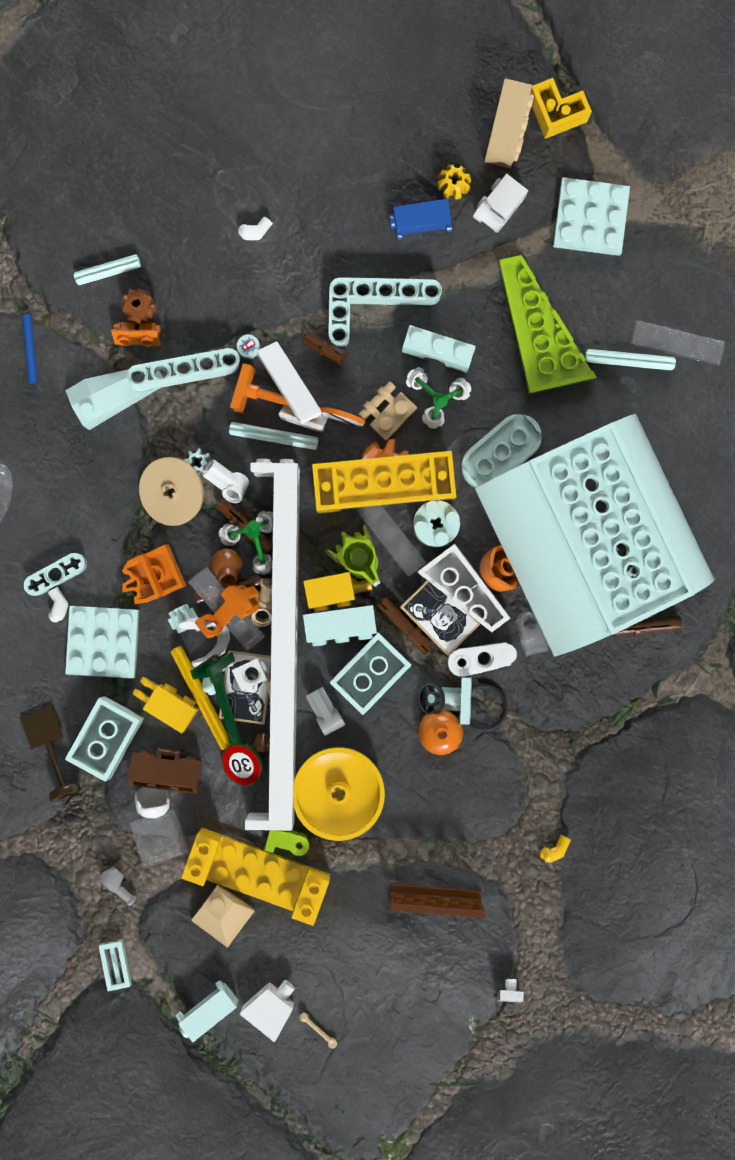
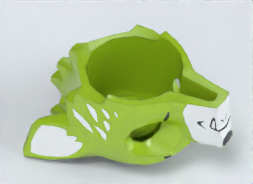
M364 523V536L356 532L354 533L355 537H352L342 532V546L339 544L335 546L338 553L335 554L329 549H325L324 552L354 577L367 579L376 587L380 584L376 572L378 558L367 524Z

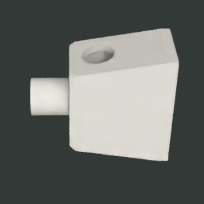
M284 980L279 988H276L271 983L266 984L242 1006L240 1015L275 1042L293 1010L294 1002L289 996L295 990V987L287 980Z

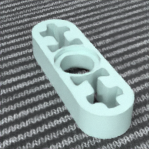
M71 553L27 577L24 582V589L29 595H42L82 573L87 567V560L81 554ZM73 558L81 561L78 564V569L76 567H71L66 571V569L61 565L62 563H64V566L71 565L73 563ZM53 568H58L61 571L62 575L58 581H53L50 578V571ZM45 578V580L50 584L49 586H47V583L40 584L38 586V591L36 589H31V586L33 585V580L39 582Z

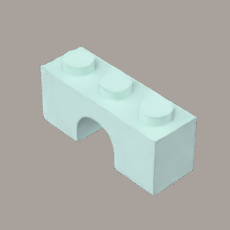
M410 325L402 353L424 359V357L433 358L445 363L446 367L467 373L476 346Z

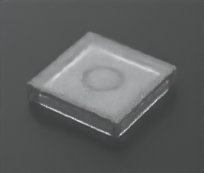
M175 808L167 810L163 816L158 818L143 817L130 822L143 866L188 852Z

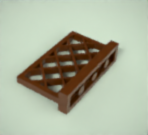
M390 882L388 904L390 911L485 918V909L481 901V890Z

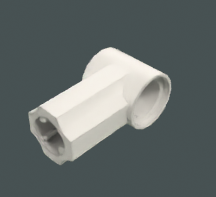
M214 459L202 474L203 477L223 491V497L232 503H239L242 500L249 485V480L245 475L238 472L232 473Z

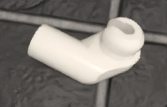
M263 217L257 225H241L238 233L245 240H260L271 227L272 222L268 218Z
M56 587L48 592L54 602L49 613V619L52 622L61 621L68 609L67 600L59 588Z

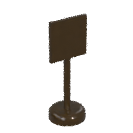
M53 705L20 717L31 750L45 745L60 786L49 793L50 801H58L80 792L82 789L76 782L65 785L51 745L52 741L64 737Z

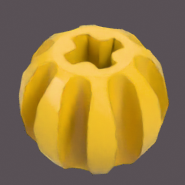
M454 164L447 166V171H441L438 176L440 180L437 184L439 191H444V197L448 199L449 196H454L455 200L462 198L461 193L464 195L470 190L468 184L471 183L470 174H464L466 168L461 165L460 168H455ZM452 180H457V184H452Z

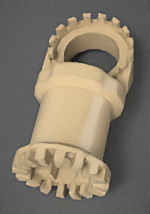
M262 578L260 580L261 589L258 596L260 607L252 614L253 623L259 627L267 626L272 621V578L271 580L270 578ZM258 611H265L269 617L262 620L256 616V613Z

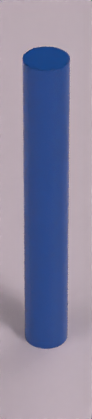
M25 314L22 315L28 383L36 384L38 380L31 315Z

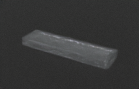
M639 320L635 322L630 342L633 345L715 365L720 364L725 346L724 341Z
M381 505L355 508L408 577L426 564L422 556Z
M207 566L188 581L214 613L225 602L220 595L225 587L220 584L219 580ZM235 615L226 625L247 651L265 637L264 633L253 623L249 616L240 620Z

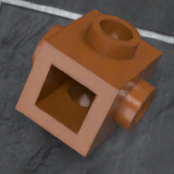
M130 289L128 295H124L121 308H123V313L128 317L127 320L140 324L141 322L149 323L150 319L154 317L156 302L149 292L142 289H137V291Z

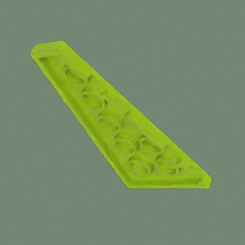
M522 255L499 260V268L529 394L596 379V375L591 371L585 357L576 347L572 336L556 310L552 308L548 297L536 282L535 276Z

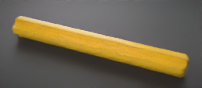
M178 646L171 650V654L220 749L225 750L231 745L229 735L207 693L204 692L202 683L199 679H192L190 671L194 668L183 647Z

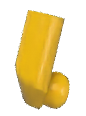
M560 835L554 848L544 847L541 849L540 858L545 859L547 863L561 859L565 855L571 839Z

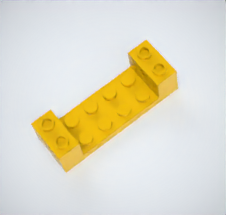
M452 451L312 464L318 513L338 512L341 509L430 500L452 501L456 498Z
M201 828L196 836L181 879L204 886L207 880L291 910L293 911L292 919L314 926L330 881V873Z

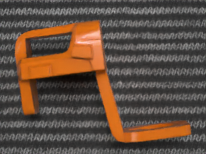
M232 585L224 589L220 595L225 602L214 615L206 614L195 621V624L205 637L212 638L219 635L235 615L241 620L258 610L260 607L258 602L259 592L254 586L247 588L244 585ZM204 622H214L216 624L215 630H208Z

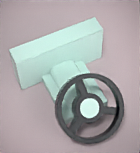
M463 676L461 688L440 687L436 683L424 684L418 693L420 709L427 715L439 713L441 710L461 711L460 724L470 725L472 677ZM430 685L435 687V692L430 687ZM425 689L428 693L426 696V707H424L422 700L423 692ZM434 706V710L436 711L432 713L429 712V710Z

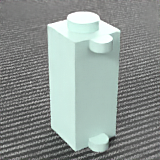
M219 980L216 983L217 989L183 1015L181 1012L176 1014V1018L179 1021V1029L185 1038L189 1037L194 1042L237 1008L239 1000L226 983H222Z

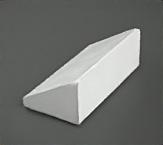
M283 406L279 413L281 420L320 433L324 432L328 417L321 414L312 420L300 424L288 406Z

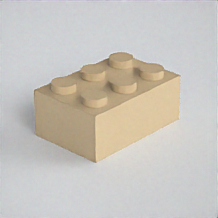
M509 79L504 80L485 163L511 169L513 161H518L524 132L526 131L529 119V111L534 98V94H530L532 85Z

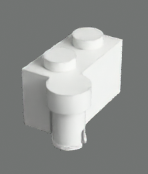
M508 174L502 180L498 178L491 187L493 192L489 197L484 196L477 205L478 209L473 215V218L480 223L484 222L497 233L523 202L528 193L525 187Z

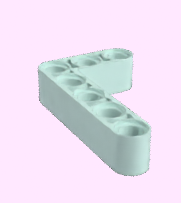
M334 279L330 284L329 291L330 343L338 348H344L349 343L350 304L435 305L440 300L442 293L440 283L432 279ZM342 286L346 289V292L343 295H337L334 290ZM360 287H366L369 293L361 296L357 293V290ZM387 287L391 289L392 293L389 296H383L379 291ZM405 288H411L415 293L408 297L402 291ZM428 288H433L436 290L437 295L429 297L425 291ZM337 309H343L346 314L342 318H337L334 316V312ZM341 331L346 336L342 341H337L333 338L334 333Z

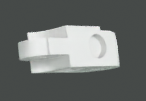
M507 642L458 648L449 655L448 667L453 674L465 677L509 666L515 661L517 652ZM481 652L489 654V661L486 664L478 662V655ZM460 658L466 661L463 667H459L457 664Z

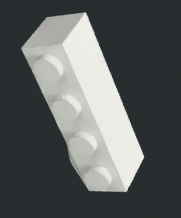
M456 544L452 545L418 571L421 576L446 594L489 631L493 632L510 619V615L488 586L485 585Z

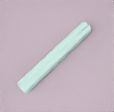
M588 349L585 353L586 362L664 370H673L676 365V359L668 356Z
M231 422L229 426V433L235 436L316 450L319 440L314 436Z

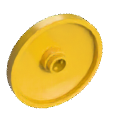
M345 747L327 748L312 755L300 767L295 777L294 809L302 824L315 835L333 841L353 839L369 830L381 814L385 799L383 779L375 764L364 754Z

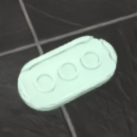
M511 415L471 447L464 455L461 464L463 477L468 484L477 488L522 465L540 447L541 429L538 423L530 416Z

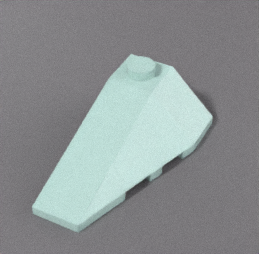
M128 370L84 379L65 391L80 422L85 428L90 430L159 388L145 391L133 390L128 382ZM157 371L155 376L158 378H163L160 371ZM137 374L132 380L134 382H141L145 377Z

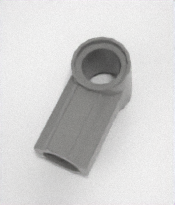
M324 687L306 695L325 736L346 725L337 707L333 706Z

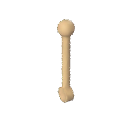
M307 1013L300 1015V1020L306 1022L328 1042L330 1048L333 1049L337 1046V1040L325 1034L309 1019Z

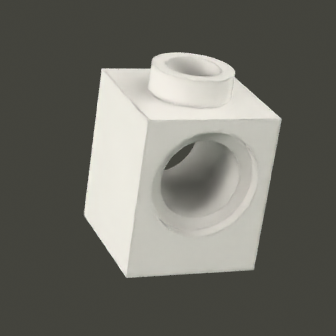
M259 658L232 670L241 691L267 680V674L270 673L265 660L260 661ZM249 667H255L258 670L259 675L257 679L252 680L247 677L246 672Z

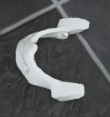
M198 617L187 619L179 624L181 629L201 631L195 624V621L199 619ZM204 622L206 628L212 626L215 628L216 626L214 622ZM227 626L217 635V644L213 650L206 656L192 661L193 668L213 655H218L219 657L225 653L230 640Z

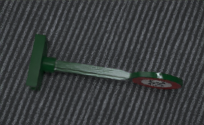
M233 652L226 654L220 659L218 655H213L190 671L193 680L209 677L210 682L213 683L231 745L224 750L221 758L225 774L238 785L250 786L262 777L264 765L260 754L252 746L241 742L223 683L222 670L233 663L235 658Z

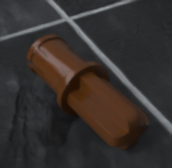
M311 332L306 333L303 338V344L319 352L320 356L325 355L340 365L343 363L342 359H345L347 351L331 344L329 339L324 340Z

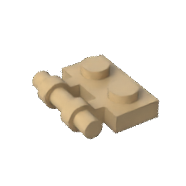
M390 381L384 387L381 386L378 389V394L370 402L367 401L363 405L364 409L358 414L363 420H366L371 414L375 420L370 424V427L385 441L417 410V407L402 392L396 398L390 394L396 388ZM385 400L389 405L380 413L376 408Z

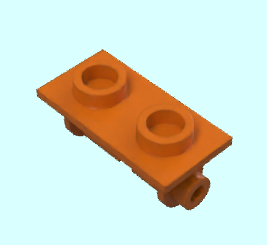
M118 322V324H114V329H111L115 345L160 346L158 334H160L161 328L156 323H140L139 330H135V323Z

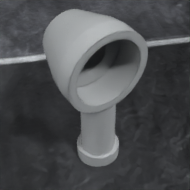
M114 866L104 871L98 877V880L127 902L128 906H131L137 897L121 886L124 875Z

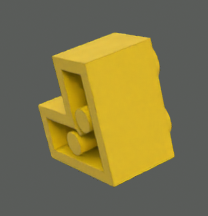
M553 78L531 87L530 94H534L532 108L545 139L588 121L592 111L584 91L562 99Z
M350 572L303 581L309 609L314 608L315 612L329 610L328 605L336 603L338 608L350 606L351 600H355Z

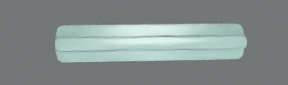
M132 255L74 273V278L78 285L140 268L141 263L137 255Z

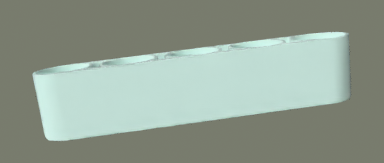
M226 348L134 365L128 370L127 378L133 390L145 391L231 375L239 368V354L234 349ZM225 358H232L235 360V363L233 365H226L223 363V360ZM203 362H210L213 366L211 369L205 370L200 365ZM181 366H187L190 368V371L182 374L178 372V369ZM159 370H164L167 372V375L164 378H158L155 376L156 372ZM137 374L145 377L141 382H134L132 379Z

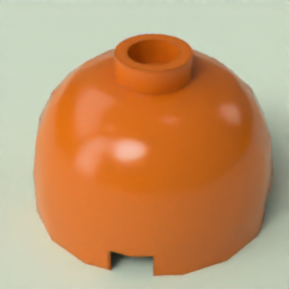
M502 545L492 548L483 555L479 564V572L486 586L499 592L513 590L520 586Z
M441 710V712L436 714H426L419 722V741L432 754H450L462 742L464 733L462 724H460L458 717L449 710Z

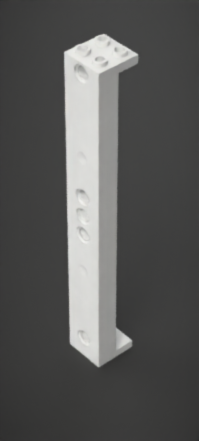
M256 459V463H251V472L256 477H274L269 813H250L246 819L245 830L293 831L295 825L294 790L297 735L300 467L292 459H280V463H272L270 459Z

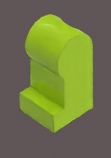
M270 830L264 851L274 853L275 847L290 850L296 856H302L309 849V838L306 834L294 830Z

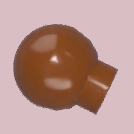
M228 548L217 551L211 559V569L214 575L219 578L220 584L224 586H231L237 582V576L240 574L243 564L241 556L236 551Z

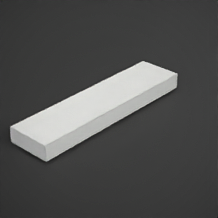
M278 342L258 350V357L300 424L320 416V408Z

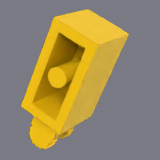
M142 677L140 682L154 691L151 696L146 695L141 690L135 689L133 691V695L146 703L143 710L178 732H185L199 710V707L195 706L197 702L186 695L184 698L176 694L177 689L167 683L164 686L162 684L157 685L148 678Z

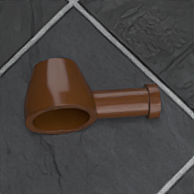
M256 734L252 747L258 753L270 754V734Z

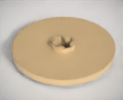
M165 457L155 460L144 470L140 479L139 494L142 505L153 519L162 524L170 526L184 524L193 519L202 506L204 490L201 478L197 471L182 459ZM174 488L175 492L169 495L168 491Z

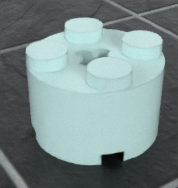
M439 500L429 501L422 505L413 519L415 536L422 544L432 548L442 547L450 543L458 534L460 519L456 510L450 504ZM439 519V524L442 528L438 527L436 530H433V524L430 521Z

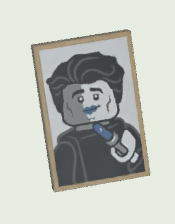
M428 580L400 606L447 656L480 625L467 611L457 605Z
M228 650V653L233 652L235 661L225 669L224 686L234 719L241 722L265 724L269 696L265 682L271 680V656ZM257 658L260 661L265 660L270 671L267 674L268 679L241 691L232 670ZM255 667L247 669V677L252 680L257 679L259 675L258 670ZM220 709L219 719H223V715H222L221 709Z

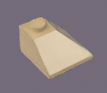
M217 884L191 921L228 948L255 909L224 886Z

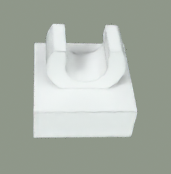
M516 979L505 980V990L498 991L497 1001L523 1002L524 992L516 991Z

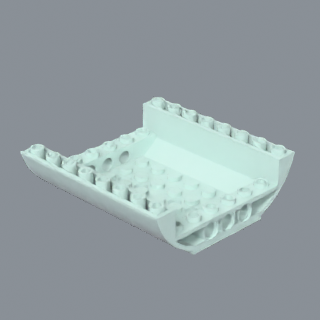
M636 414L612 422L475 488L554 657L584 647L634 625L695 595V593L706 588L715 580ZM587 479H592L596 483L594 492L586 489L585 482ZM598 500L606 504V511L604 513H599L596 510L595 505ZM619 543L625 545L627 549L624 557L619 556L616 552V546ZM629 565H633L637 570L634 578H630L626 573Z

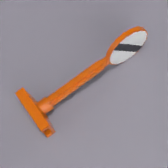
M243 363L230 408H233L235 412L243 414L248 397L253 399L260 398L290 407L283 395L260 389V386L253 385L252 382L256 370L253 366ZM320 408L322 415L333 420L354 426H364L365 420L353 414L332 408Z

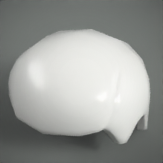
M142 787L136 791L135 807L141 816L158 818L163 816L169 809L170 799L168 790Z

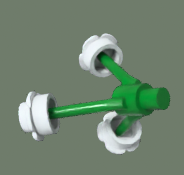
M417 367L410 370L407 374L406 384L408 387L416 390L423 388L433 397L432 400L435 407L425 410L422 420L429 428L436 429L437 426L440 427L444 424V413L441 408H444L452 397L456 400L467 399L470 396L471 385L465 379L457 378L456 381L451 383L449 394L435 393L426 384L428 378L426 373H424V369Z
M271 511L260 512L257 515L256 521H250L244 528L238 529L237 526L225 524L220 528L219 537L226 546L235 545L243 533H246L249 538L254 539L258 556L253 560L254 572L261 575L271 572L273 560H271L270 555L263 554L259 540L260 531L270 533L273 530V513Z

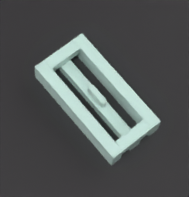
M123 939L106 944L101 943L99 950L107 991L130 987L132 982ZM115 947H118L124 982L121 979ZM106 949H110L117 984H113Z

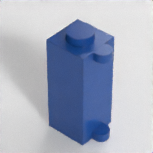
M448 199L393 207V215L389 216L391 230H396L398 240L402 239V235L446 229L447 232H452Z

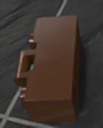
M158 747L156 756L148 751L132 753L127 780L130 786L198 794L203 767L201 761H198L195 757L187 756L181 759V750ZM162 757L174 758V760L162 759Z

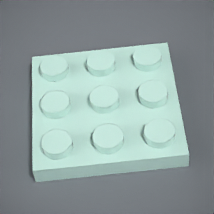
M562 178L553 247L620 256L622 253L630 186Z
M70 606L65 674L136 678L140 610Z

